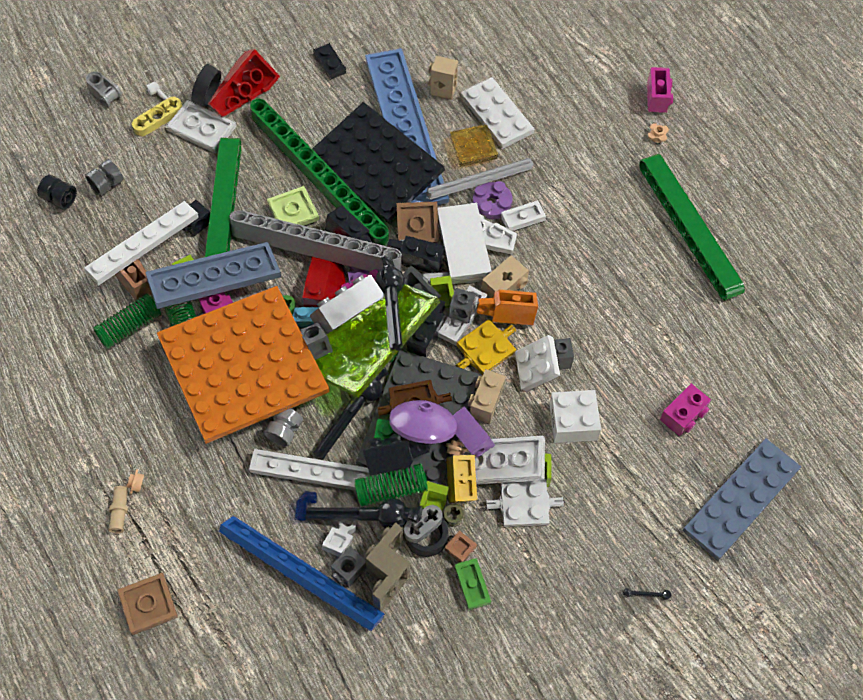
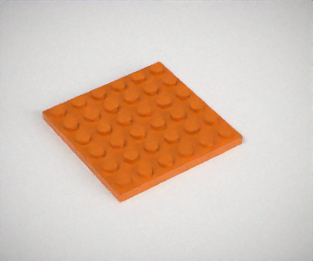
M278 286L157 332L159 341L205 444L330 392Z

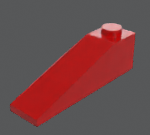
M256 49L245 51L232 66L208 104L220 117H224L243 104L255 99L260 94L270 90L280 75Z
M312 256L302 297L304 307H319L317 304L328 297L332 300L336 297L335 292L346 283L342 264Z

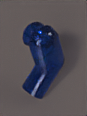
M304 491L297 499L295 520L306 521L305 510L309 503L315 504L317 502L316 492Z

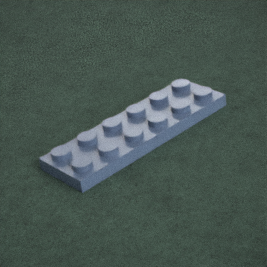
M268 242L145 272L157 309L281 277L280 269Z
M765 439L682 531L719 561L799 471L801 466L768 439Z

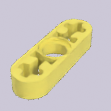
M169 97L136 117L132 121L134 133L138 136H146L172 120L182 107L181 100L177 97ZM155 114L163 115L160 119L152 118Z

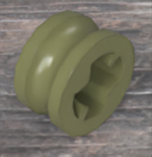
M457 504L448 505L444 510L443 516L447 525L456 527L462 523L464 517L463 508ZM451 511H456V514L459 513L457 519L452 520L451 516L448 517Z

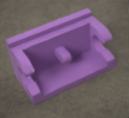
M465 406L453 415L457 422L455 434L472 455L474 454L476 457H479L495 446L491 438Z

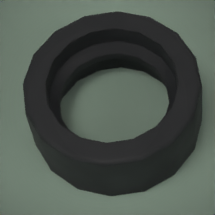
M428 513V519L425 522H428L430 519L436 521L437 514L431 515ZM442 517V522L438 527L440 539L436 544L423 546L406 540L409 549L422 557L436 556L442 552L447 545L449 534L444 518ZM412 527L410 528V535L414 532Z

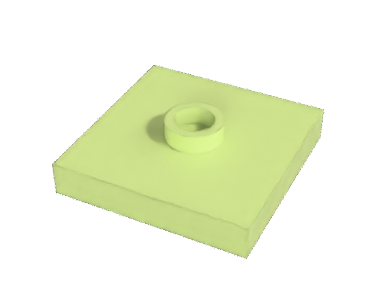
M304 186L267 199L275 219L303 226L319 220V215Z

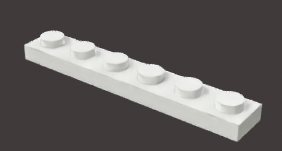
M185 201L84 267L85 273L99 286L198 219V213Z
M254 449L249 467L250 473L355 491V479L364 477L366 482L367 476L370 481L368 468L259 449Z

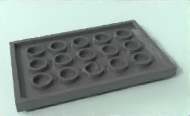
M400 350L377 407L390 405L388 388L431 379L433 389L437 395L451 393L452 402L439 404L440 406L447 409L452 415L464 406L469 411L468 402L471 394L475 395L477 389L475 388L476 381L481 374ZM376 409L358 454L356 465L367 468L363 453L364 446L375 437L377 419L389 420L390 414L378 416ZM456 434L447 441L429 443L430 451L414 458L411 466L416 484L417 480L413 465L421 463L426 481L443 485L447 474L446 458L453 456V454L447 453L448 447H446V443L451 444L452 440L458 441L459 438ZM408 468L409 474H410L411 483H413V480H412V477H411V473H410V469Z

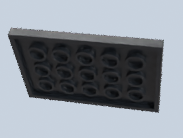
M364 102L356 107L312 148L367 206L388 223L397 216L396 203H411L445 171L444 166Z

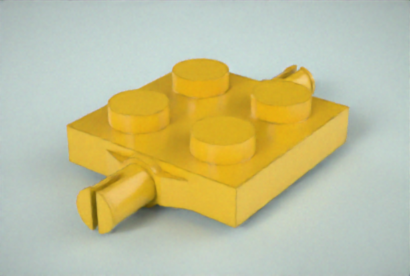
M488 319L457 342L456 346L463 353L464 359L457 363L456 367L465 369L471 365L482 376L485 369L493 370L515 353L516 348L508 340V337L516 332L515 327L510 325L501 331Z

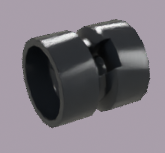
M48 174L40 181L37 194L41 199L66 210L75 201L77 189L75 186Z

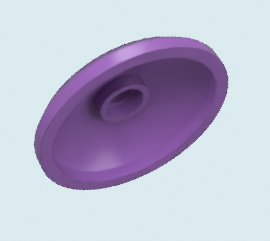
M430 401L404 402L396 406L390 413L389 423L392 429L400 436L411 441L430 444L441 443L449 440L456 433L457 422L453 415L444 407Z

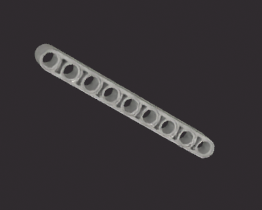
M238 210L230 215L231 233L238 238L257 243L268 242L269 246L367 271L377 269L379 272L384 267L381 257L385 255L393 259L395 267L401 271V252L395 248Z

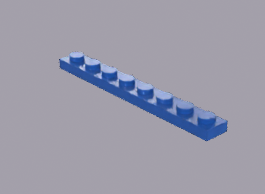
M235 516L221 524L218 532L243 547L247 552L254 554L284 576L292 579L301 585L302 588L309 590L322 601L338 609L342 614L347 615L362 627L372 631L382 621L385 615L383 612Z

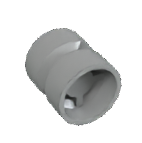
M291 408L272 416L274 421H270L263 432L268 440L282 447L290 445L295 436L293 431H297L303 421L302 416Z

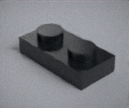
M330 43L313 49L315 58L329 80L346 74V67Z

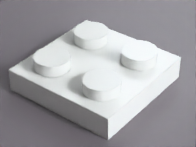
M547 335L515 351L521 390L527 392L560 376L554 338Z

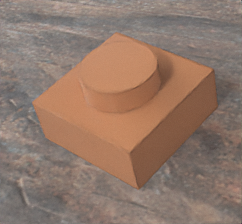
M458 531L446 545L445 551L461 563L467 560L477 548V544L461 531Z

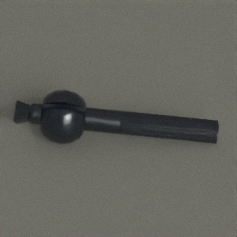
M384 255L381 257L384 267L377 273L375 281L385 295L390 350L396 349L399 351L403 344L398 293L404 287L405 278L402 272L395 267L393 259Z
M374 361L371 373L360 374L352 384L354 396L313 452L315 457L323 460L365 402L371 403L380 397L382 393L380 380L389 375L386 367L378 361Z
M392 498L383 501L379 507H307L305 519L379 521L381 526L386 529L387 527L391 528L395 523L404 527L407 521L417 524L422 519L423 509L422 505L413 509L407 508L400 499Z

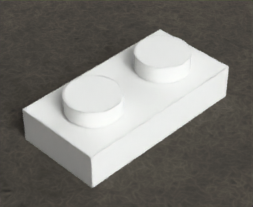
M539 201L501 212V218L506 228L511 231L545 221L546 219Z

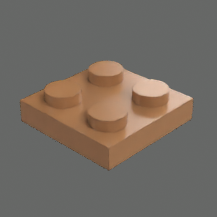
M437 202L396 203L398 240H404L407 235L432 243H439Z
M163 572L117 589L132 635L178 618Z

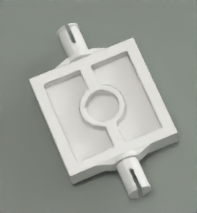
M544 479V481L501 483L500 499L486 500V508L500 509L503 515V527L543 526L550 523V507H563L564 502L563 497H549L546 479Z

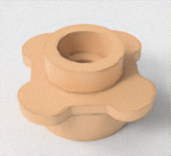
M655 123L650 125L651 132L648 133V137L653 142L661 143L667 140L666 133L669 132L667 126Z
M136 469L135 475L130 474L127 487L131 488L130 494L133 491L140 492L144 475L139 474L138 469Z

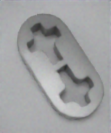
M429 505L422 510V519L417 524L408 521L404 527L406 540L418 543L439 527L442 522L441 509L437 506ZM428 513H430L431 515H434L436 513V521L430 519L428 522L425 523V521L428 519ZM421 525V527L419 528V535H416L415 533L410 535L411 527L413 529H417Z

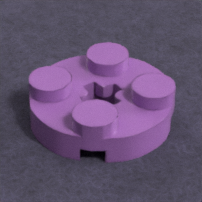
M501 181L487 182L475 188L473 203H477L479 214L485 215L488 219L501 218V212L509 210L512 206V194L505 183ZM490 198H495L496 203H492V201L488 200Z

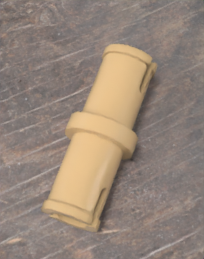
M115 486L113 489V502L109 507L111 518L108 531L114 534L124 532L125 514L128 513L126 503L129 490L125 486Z

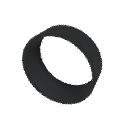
M209 63L201 69L192 89V103L205 107L209 105V101L220 86L222 77L220 70Z

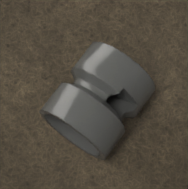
M110 159L99 164V169L94 168L85 174L87 182L99 196L109 191L110 186H116L124 180L120 170Z

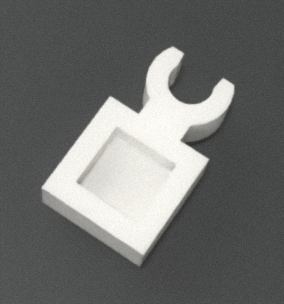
M339 521V529L332 527L322 544V550L340 557L353 541V536L350 534L356 530V521H353L351 526H345V521Z

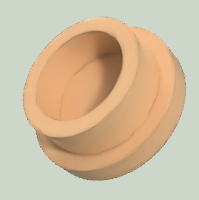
M452 440L451 444L446 443V447H448L447 453L464 455L468 451L460 441Z

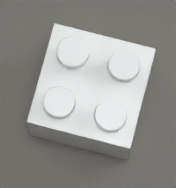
M596 391L552 392L549 407L554 443L597 441L601 432Z

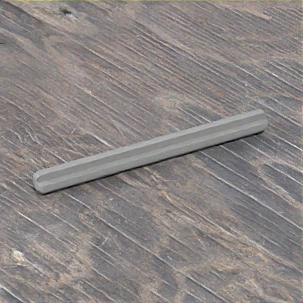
M526 158L427 188L426 194L429 199H435L533 168V162L531 158Z

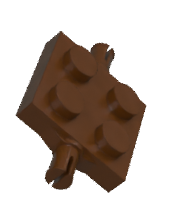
M430 379L388 388L390 405L377 407L378 416L390 414L396 406L404 402L424 400L439 405L452 402L450 392L437 395Z

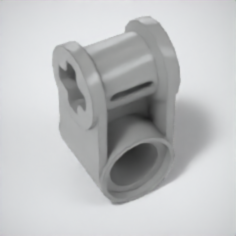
M93 71L86 76L91 95L97 98L105 107H109L110 103L117 97L123 96L120 88L100 72Z

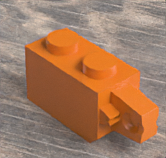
M497 290L494 292L493 298H478L477 313L492 316V322L534 325L538 310L537 294L533 292Z

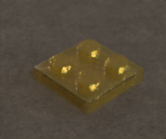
M487 124L450 132V139L460 167L498 159V153Z

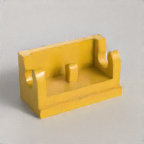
M455 455L446 458L449 503L477 501L475 455Z

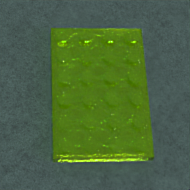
M404 284L401 292L398 293L403 345L440 303L437 296ZM385 296L327 334L333 352L315 361L327 383L359 398L398 352L396 349L390 350Z

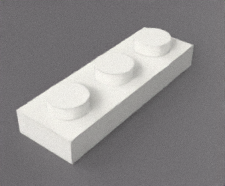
M469 286L466 290L476 293V303L470 323L448 317L438 332V337L455 346L477 315L478 298H487L488 296L472 286Z

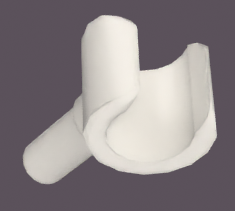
M157 82L147 85V90L151 96L157 93L163 100L168 98L160 90Z

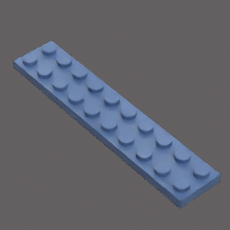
M402 48L365 55L382 117L436 159ZM442 175L438 176L427 188L443 184ZM426 188L411 202H437V205L449 203V197L445 195L429 199L426 194Z

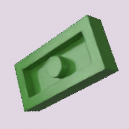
M477 558L455 564L454 568L468 611L491 604Z

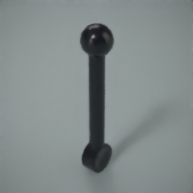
M629 588L623 590L625 597H630L631 595L651 596L669 600L672 596L669 590H664L663 592L631 591Z

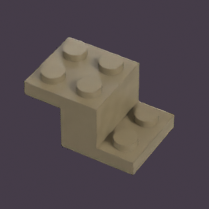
M397 523L391 528L387 527L380 536V542L376 546L373 544L365 554L367 573L378 581L372 590L374 592L373 605L381 612L410 578V562L396 552L403 544V528Z

